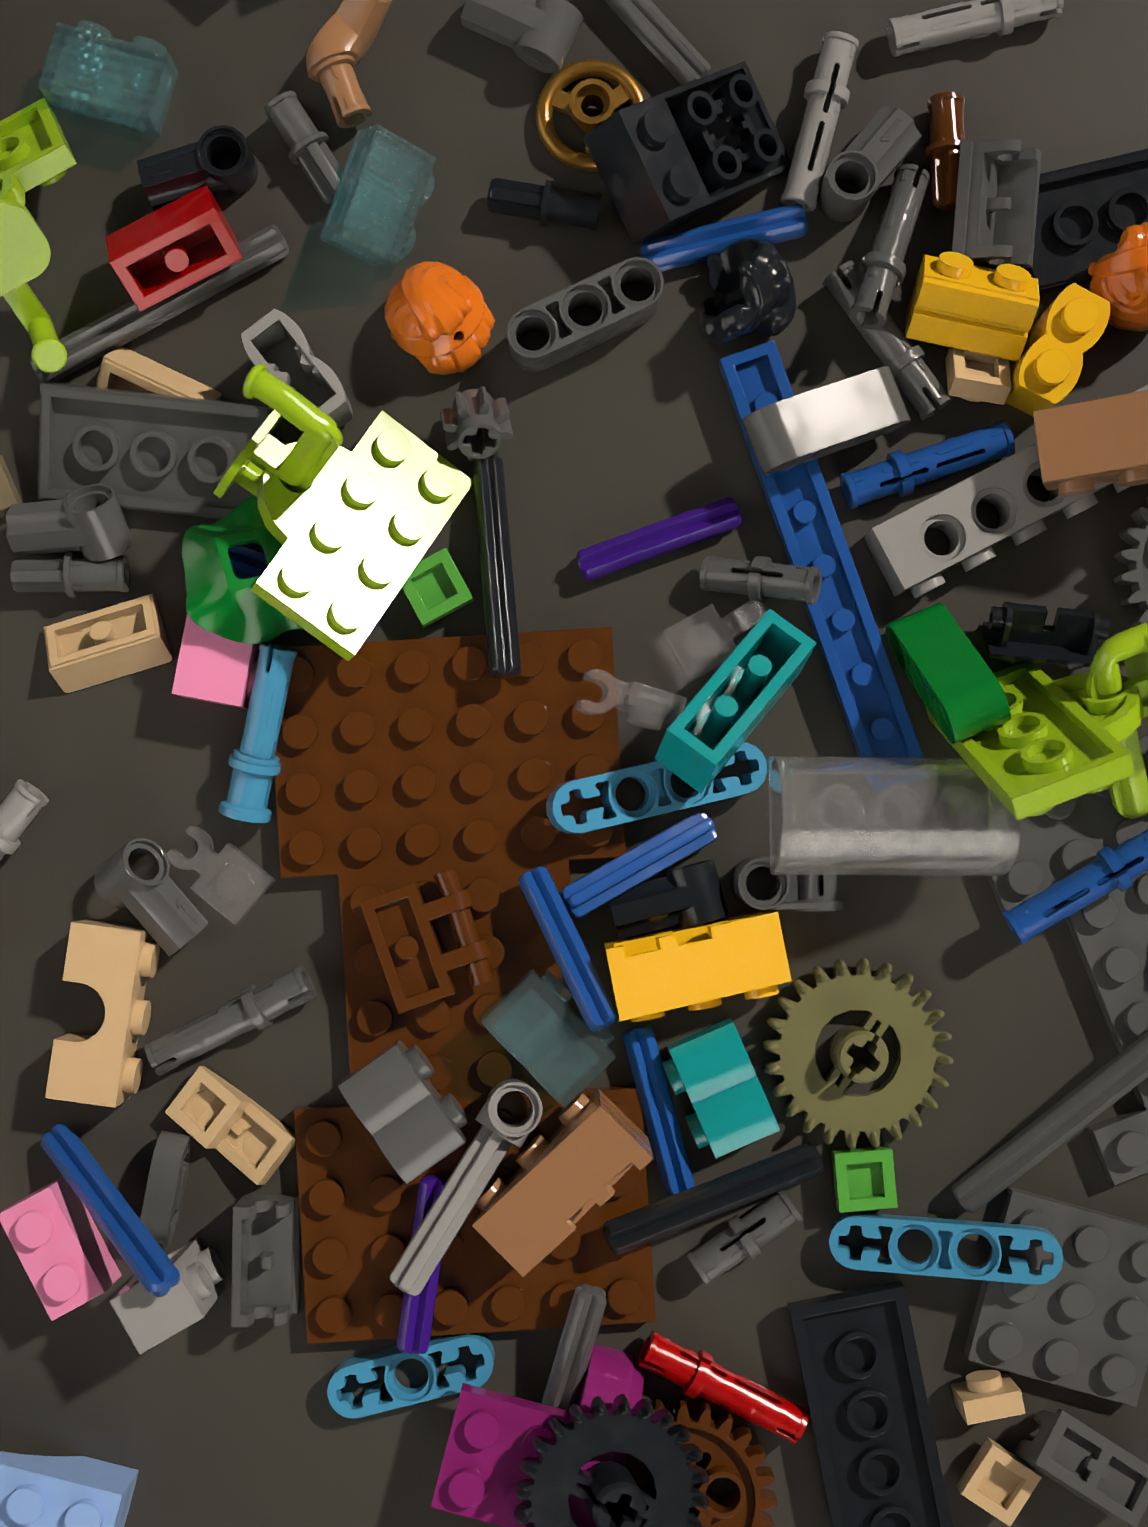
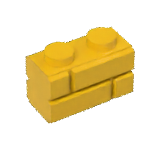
M943 252L939 257L924 254L906 312L905 338L1018 362L1039 307L1038 278L1031 277V274L1026 269L1013 264H1000L996 269L974 265L969 257L957 252Z

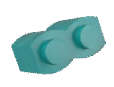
M730 1018L667 1045L672 1058L662 1062V1065L675 1095L687 1091L695 1112L685 1116L699 1149L710 1144L715 1158H718L780 1131L739 1033Z

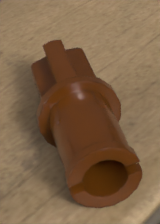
M957 92L938 93L931 96L930 100L927 101L930 145L925 148L924 157L931 163L932 204L935 208H938L939 212H951L956 207L961 141H965V98Z

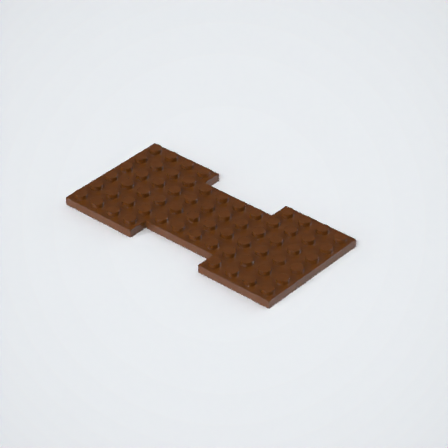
M612 627L519 632L521 673L511 678H494L491 676L486 635L364 642L356 655L349 661L326 645L290 647L297 650L298 653L294 660L275 756L279 757V763L282 765L280 774L275 776L280 877L338 875L350 1074L399 1039L408 1049L416 1044L426 1055L435 1070V1074L429 1078L434 1088L442 1097L451 1093L469 1119V1123L463 1126L467 1133L466 1143L406 1184L348 1103L298 1106L294 1109L307 1344L398 1338L404 1291L395 1286L389 1278L391 1271L412 1239L420 1180L425 1175L443 1176L449 1179L482 1126L475 1118L485 1104L490 1090L497 1083L507 1079H517L527 1083L538 1093L541 1099L542 1116L539 1124L528 1134L521 1147L514 1144L510 1146L487 1186L497 1177L505 1183L521 1167L515 1160L522 1150L538 1135H541L547 1141L563 1125L557 1118L558 1115L581 1092L589 1098L599 1088L644 1133L643 1110L636 1085L583 1088L578 1006L519 885V877L533 868L544 866L550 873L561 896L563 887L570 884L569 860L618 857L626 852L624 823L585 833L567 834L555 828L550 823L546 814V802L549 794L556 786L568 781L621 769ZM621 780L615 792L616 800L623 808ZM599 782L595 785L600 792V796L577 799L574 791H570L569 802L561 805L563 816H573L576 824L580 823L581 812L603 807V819L609 818V814L602 802V783ZM456 868L463 890L467 888L470 890L474 905L469 908L480 939L486 938L492 955L488 956L487 959L494 979L472 987L465 965L449 971L456 991L455 994L398 1014L359 902L417 882L424 903H428L441 898L433 876ZM445 915L431 920L442 953L458 948L448 916ZM510 1091L504 1094L497 1105L499 1119L509 1124L521 1122L529 1112L530 1104L528 1097L520 1091ZM633 1165L612 1186L615 1190L614 1195L601 1207L595 1203L575 1224V1231L524 1277L472 1227L474 1215L479 1210L474 1205L441 1259L431 1336L564 1328L575 1288L582 1283L599 1286L606 1292L607 1304L600 1325L656 1322L651 1242L620 1255L614 1254L606 1242L603 1225L606 1221L649 1205L646 1166L640 1171Z

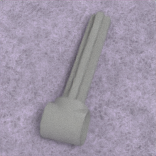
M507 1079L497 1083L490 1090L485 1104L475 1118L482 1126L390 1273V1281L405 1293L417 1296L422 1292L510 1146L514 1144L521 1147L528 1134L539 1124L542 1116V1102L538 1093L527 1083L517 1079ZM510 1091L525 1093L530 1104L527 1116L521 1122L515 1124L503 1122L497 1114V1105L500 1098Z

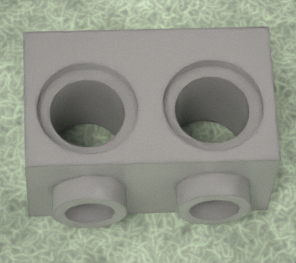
M198 1237L167 1255L180 1272L179 1283L170 1288L167 1295L155 1297L152 1292L146 1291L134 1275L110 1300L139 1355L204 1318L225 1290L226 1285L223 1280L226 1278V1272L219 1256L212 1248L208 1247L205 1249Z

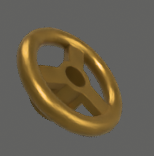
M597 59L576 61L561 68L559 73H554L544 85L536 105L537 130L546 149L559 162L575 170L599 172L587 145L585 154L571 149L559 138L553 124V109L571 116L579 129L585 132L586 136L627 103H630L631 106L646 100L634 77L620 66ZM588 77L602 78L617 86L612 90L606 82L591 78L579 82L573 88L571 94L563 91L570 83ZM589 106H595L602 113L596 117H589L583 113V110Z

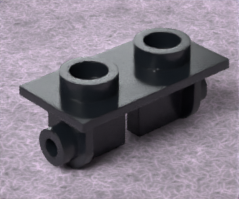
M1004 602L1002 607H991L989 622H983L982 629L989 658L1000 659L1012 664L1037 662L1057 664L1066 669H1080L1091 667L1096 651L1100 647L1099 640L1108 639L1110 618L1100 617L1098 610L1058 607L1053 626L1045 625L1048 614L1046 606Z

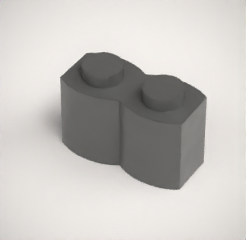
M399 1039L342 1079L338 1088L356 1116L372 1134L392 1167L403 1181L408 1184L466 1143L467 1133L463 1126L469 1123V1119L451 1093L442 1097L434 1088L429 1078L435 1074V1070L423 1051L416 1044L408 1049Z

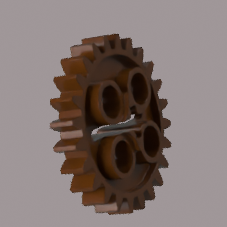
M679 1397L675 1413H672L674 1417L672 1426L677 1424L687 1426L691 1433V1438L683 1444H695L702 1453L707 1452L711 1455L700 1466L707 1472L709 1482L707 1484L698 1483L692 1486L705 1494L709 1501L708 1508L696 1506L689 1508V1510L699 1518L703 1527H774L772 1517L763 1511L777 1507V1499L774 1491L765 1488L775 1482L771 1467L759 1466L766 1459L762 1444L747 1447L752 1438L750 1428L747 1425H743L731 1432L733 1424L731 1412L725 1410L714 1421L711 1419L708 1401L703 1400L696 1414L688 1413L685 1398ZM660 1399L655 1400V1413L665 1409ZM628 1453L626 1468L631 1473L639 1489L651 1492L652 1482L649 1469L643 1461ZM726 1477L736 1483L734 1489L724 1496H715L707 1491L708 1485L717 1478Z

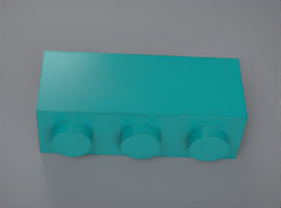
M769 608L669 726L654 759L702 794L800 675L817 642Z

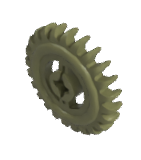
M864 957L858 960L853 974H850L842 959L835 961L834 975L830 978L822 968L815 966L813 968L815 985L809 987L801 980L795 979L793 985L799 998L794 1001L786 997H779L777 1001L787 1013L786 1017H771L767 1020V1024L779 1032L780 1035L779 1038L769 1039L762 1043V1047L765 1050L778 1054V1058L767 1063L763 1070L766 1074L782 1075L783 1077L772 1087L771 1094L774 1097L792 1095L784 1108V1114L787 1117H792L805 1110L801 1124L804 1133H810L820 1122L823 1123L822 1138L826 1144H831L839 1130H843L844 1140L849 1149H855L860 1132H864L869 1143L874 1148H878L880 1146V1129L884 1127L896 1140L901 1141L902 1133L899 1120L904 1118L914 1126L922 1127V1121L915 1107L920 1104L931 1109H937L938 1104L927 1092L928 1088H948L949 1083L936 1074L934 1070L938 1066L953 1064L954 1060L952 1057L936 1051V1046L950 1041L952 1035L946 1031L932 1030L931 1027L938 1020L942 1019L945 1013L940 1009H922L932 994L928 989H921L910 995L908 994L911 983L914 980L912 974L905 973L891 983L892 965L888 962L883 963L874 976L871 975L868 959ZM847 1011H869L870 1013L861 1026H846L841 1028L832 1037L829 1045V1056L834 1066L826 1078L823 1079L815 1062V1044L822 1028L833 1017ZM878 1020L879 1022L877 1023V1025L874 1027V1029H873L872 1032H871L870 1030L872 1029V1027L874 1026V1024H875L876 1021ZM890 1026L898 1043L897 1062L891 1076L879 1088L864 1094L844 1093L851 1081L869 1083L878 1079L885 1072L889 1062V1052L881 1036ZM852 1044L859 1047L865 1045L864 1049L871 1055L865 1064L860 1061H855L852 1064L853 1059L847 1053L848 1048ZM842 1073L843 1075L841 1076V1078L839 1079V1081L837 1082V1084H835L836 1080L838 1079V1077H839L840 1074Z

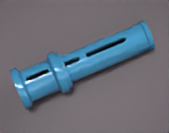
M260 643V653L241 746L234 749L233 753L229 756L228 764L233 768L227 800L221 801L219 805V813L251 823H268L271 819L272 812L267 808L273 776L280 774L282 766L279 763V757L275 756L294 660L298 653L297 650L290 647L284 650L282 645Z

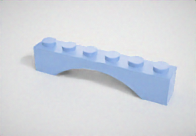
M0 1451V1527H125L139 1470L86 1456H42Z

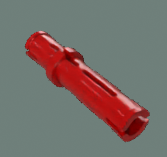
M654 1330L646 1338L638 1356V1367L658 1374L682 1387V1394L692 1399L700 1396L707 1401L709 1400L723 1407V1409L775 1433V1435L787 1440L791 1444H796L797 1439L802 1437L809 1420L808 1408L791 1400L789 1401L775 1394V1392L724 1368L713 1361V1355L704 1350H699L696 1353L672 1342Z

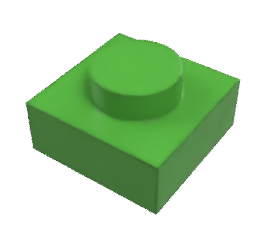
M447 548L421 560L402 586L424 628L474 601Z
M889 1145L879 1146L878 1148L872 1146L855 1148L853 1150H831L836 1208L839 1213L898 1208L893 1150Z

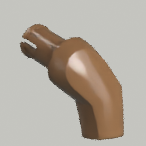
M342 0L329 20L319 30L307 50L306 69L308 78L322 85L330 102L335 121L340 128L357 126L366 121L365 117H370L372 114L371 108L359 86L354 69L372 47L392 0Z

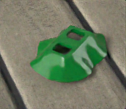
M253 495L244 500L231 513L210 525H194L185 532L182 544V559L187 592L186 610L190 619L205 631L245 644L265 643L291 629H303L251 591V588L260 576L239 579L234 575L228 554L230 548L257 543L263 549L268 566L283 546L266 529L257 507L256 496Z

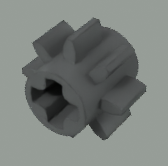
M481 386L479 389H469L463 392L456 391L452 409L445 408L440 410L447 449L450 451L459 447L460 451L468 457L469 461L484 459L492 455L497 456L502 439L513 438L507 400L505 397L493 400L492 396L486 392L484 386Z

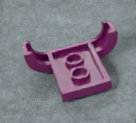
M594 1344L579 1402V1407L585 1414L590 1413L592 1399L596 1396H600L606 1408L611 1409L616 1396L624 1394L629 1401V1410H632L635 1404L642 1398L644 1373L642 1368L637 1366V1359L634 1354ZM462 1383L431 1507L503 1527H524L525 1525L518 1524L513 1516L515 1508L520 1503L526 1501L516 1497L513 1487L518 1481L531 1478L521 1470L520 1461L526 1457H538L540 1455L535 1450L532 1439L536 1436L551 1439L554 1434L550 1428L549 1421L552 1418H557L563 1423L568 1424L571 1422L569 1411ZM609 1452L595 1456L580 1469L588 1471L596 1463L606 1460L617 1461L625 1466L628 1453ZM569 1494L570 1514L576 1523L582 1527H597L583 1498Z

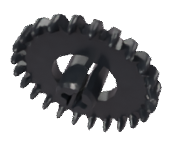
M624 1394L616 1396L611 1409H607L602 1398L596 1396L592 1399L590 1413L585 1414L577 1404H573L569 1408L571 1422L565 1424L557 1418H552L549 1421V1425L554 1434L553 1437L548 1439L536 1436L532 1439V1444L540 1455L538 1457H526L520 1461L521 1470L531 1478L520 1480L513 1487L516 1497L520 1500H526L515 1508L513 1516L516 1522L520 1525H525L524 1527H582L576 1523L570 1514L568 1497L569 1494L583 1498L597 1527H703L699 1518L689 1510V1508L696 1506L708 1508L709 1501L701 1490L692 1487L698 1483L707 1484L709 1482V1476L702 1467L690 1465L694 1461H701L703 1453L695 1444H683L690 1440L691 1433L687 1426L683 1424L672 1426L674 1417L668 1409H661L652 1415L653 1407L650 1401L645 1398L640 1399L632 1410H629V1401ZM609 1452L629 1453L643 1461L649 1469L652 1489L651 1492L639 1489L626 1466L617 1461L606 1460L596 1463L588 1471L580 1468L595 1456Z

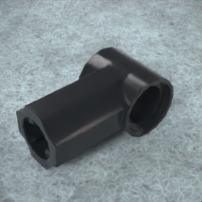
M226 125L214 126L205 131L197 142L137 161L138 173L153 211L205 184L208 185L213 195L221 193L228 196H239L250 191L258 177L257 162L243 134L237 129ZM227 153L241 155L234 167L227 170L215 168L217 161Z
M714 859L665 871V876L645 881L610 901L609 905L618 939L632 938L674 925H678V928L691 927L727 917L729 914Z

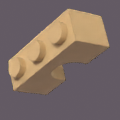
M89 919L71 922L62 981L86 984L96 990L104 1003L105 1018L101 1028L95 1035L68 1033L54 1039L45 1098L116 1108L129 1100L130 1093H137L143 1071L142 1059L135 1058L138 1036L146 1034L151 1017V1002L144 1000L147 977H154L160 954L159 944L152 942L153 937L144 927Z

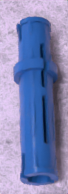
M1001 420L993 425L949 438L906 454L901 450L888 453L885 461L849 473L840 474L843 496L849 508L855 509L859 505L895 493L899 497L913 494L914 487L1015 454L1014 437L1007 422Z
M1148 829L1114 849H1111L1109 846L1104 847L1096 852L1098 858L1060 881L1053 883L1048 888L1009 911L1002 912L1005 921L1017 940L1024 945L1029 939L1065 918L1074 915L1082 908L1116 888L1123 892L1132 887V879L1148 870Z

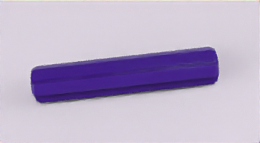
M726 497L584 548L576 554L580 572L586 581H591L736 529L741 523L740 511L734 499Z
M425 1175L421 1178L412 1237L445 1186L448 1178L436 1175ZM441 1261L419 1295L413 1296L404 1292L397 1338V1348L402 1352L425 1354L428 1350Z

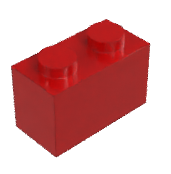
M207 184L105 237L109 263L140 312L243 259L235 233Z

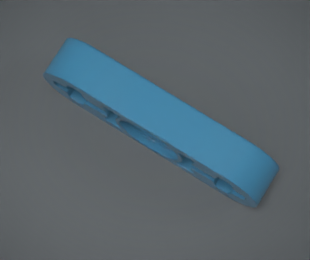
M483 1333L440 1335L430 1338L429 1347L425 1354L405 1353L398 1350L396 1346L352 1357L341 1362L334 1370L328 1384V1400L331 1407L339 1415L356 1419L460 1393L462 1383L480 1387L486 1383L492 1374L495 1358L494 1347L490 1339ZM463 1346H469L472 1355L482 1354L483 1358L477 1361L476 1371L467 1372L464 1364H455L446 1367L444 1374L446 1380L438 1381L439 1365L434 1352H442L441 1364L458 1359L460 1348ZM409 1358L421 1361L428 1371L427 1381L418 1388H407L401 1385L395 1375V1368L401 1361ZM378 1366H385L384 1382L389 1393L388 1395H382V1383L367 1387L362 1400H355L352 1392L342 1393L341 1389L345 1387L348 1375H356L359 1383H367L377 1380L380 1372Z

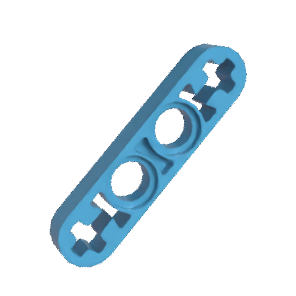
M744 742L736 751L738 760L748 761L750 765V772L742 775L743 784H741L736 776L716 779L709 784L702 794L696 791L688 798L680 797L673 791L671 787L672 772L658 761L572 780L556 786L549 794L546 802V814L550 823L567 834L585 833L749 794L757 790L764 783L767 775V761L764 754L756 746ZM734 755L725 766L735 763ZM627 777L636 779L642 784L644 789L643 803L634 811L623 809L616 800L615 791L617 785L622 779ZM599 782L602 783V802L609 814V818L603 819V807L581 812L580 823L576 824L573 816H563L561 805L569 802L570 791H574L577 799L600 796V792L595 785ZM714 785H715L716 788H717V792H716V793H713V786H714Z
M853 1212L845 1214L836 1221L829 1238L830 1251L835 1260L844 1267L853 1270L1037 1285L1053 1280L1061 1271L1063 1264L1062 1249L1056 1237L1047 1229L1034 1225ZM857 1225L862 1227L864 1237L881 1239L882 1232L880 1226L892 1227L888 1242L891 1260L879 1259L881 1246L866 1245L863 1246L861 1255H851L849 1245L840 1243L839 1236L848 1235L851 1226ZM918 1229L929 1236L932 1241V1251L927 1258L914 1262L902 1256L897 1243L899 1237L905 1231ZM968 1234L982 1235L988 1239L992 1246L990 1259L981 1266L967 1265L960 1259L957 1253L958 1243ZM999 1236H1011L1009 1248L1013 1250H1027L1030 1246V1240H1041L1043 1250L1052 1253L1051 1260H1042L1040 1270L1029 1269L1027 1259L1008 1256L1011 1268L999 1269L1002 1258Z

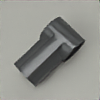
M465 0L461 14V24L463 27L513 48L519 59L528 66L551 75L560 72L584 20L581 12L566 0Z
M883 105L847 149L832 159L821 182L817 196L820 210L826 217L836 222L845 223L855 220L863 213L872 196L920 141L922 135L917 130L914 119L899 107L890 108ZM848 180L854 183L859 193H845L840 190L836 181Z
M93 484L82 487L69 494L66 499L11 504L5 515L8 543L13 552H19L22 556L81 551L85 559L105 561L120 556L132 545V536L115 490L112 486L106 484Z
M136 838L129 841L98 867L94 876L95 888L101 899L108 905L118 909L127 908L170 957L208 925V921L168 876L170 864L163 848L147 838Z

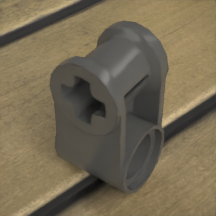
M842 851L790 853L788 856H754L746 858L739 862L731 873L730 886L732 893L745 906L761 910H844V901L838 898L837 863L842 861ZM763 866L772 875L773 886L767 896L755 899L747 891L746 880L750 871L756 867Z

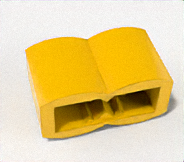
M1076 283L1066 287L1039 316L1030 335L1029 349L1010 369L1012 388L1005 402L1034 417L1033 411L1053 408L1072 391L1079 379L1083 365V354L1099 340L1107 326L1110 316V301Z

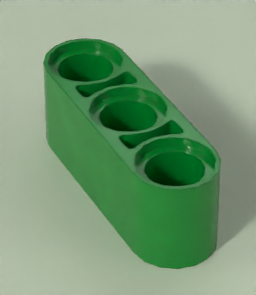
M942 603L934 604L886 624L887 639L898 665L950 743H958L1011 720L1010 707L1001 684Z

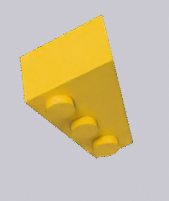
M764 910L718 919L691 927L672 928L632 938L604 942L620 1021L631 1019V1022L652 1020L665 1016V1011L684 1006L688 1007V1011L708 1009L722 1005L721 998L744 993L746 1000L769 997L779 993L778 984L792 981L779 914L775 910Z

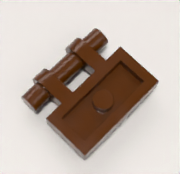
M456 868L433 876L441 898L428 903H424L417 882L359 902L398 1014L455 994L456 991L449 971L465 965L472 987L494 979L487 959L488 956L492 955L486 938L480 939L469 908L474 905L469 888L463 890ZM447 915L458 948L442 953L431 920Z

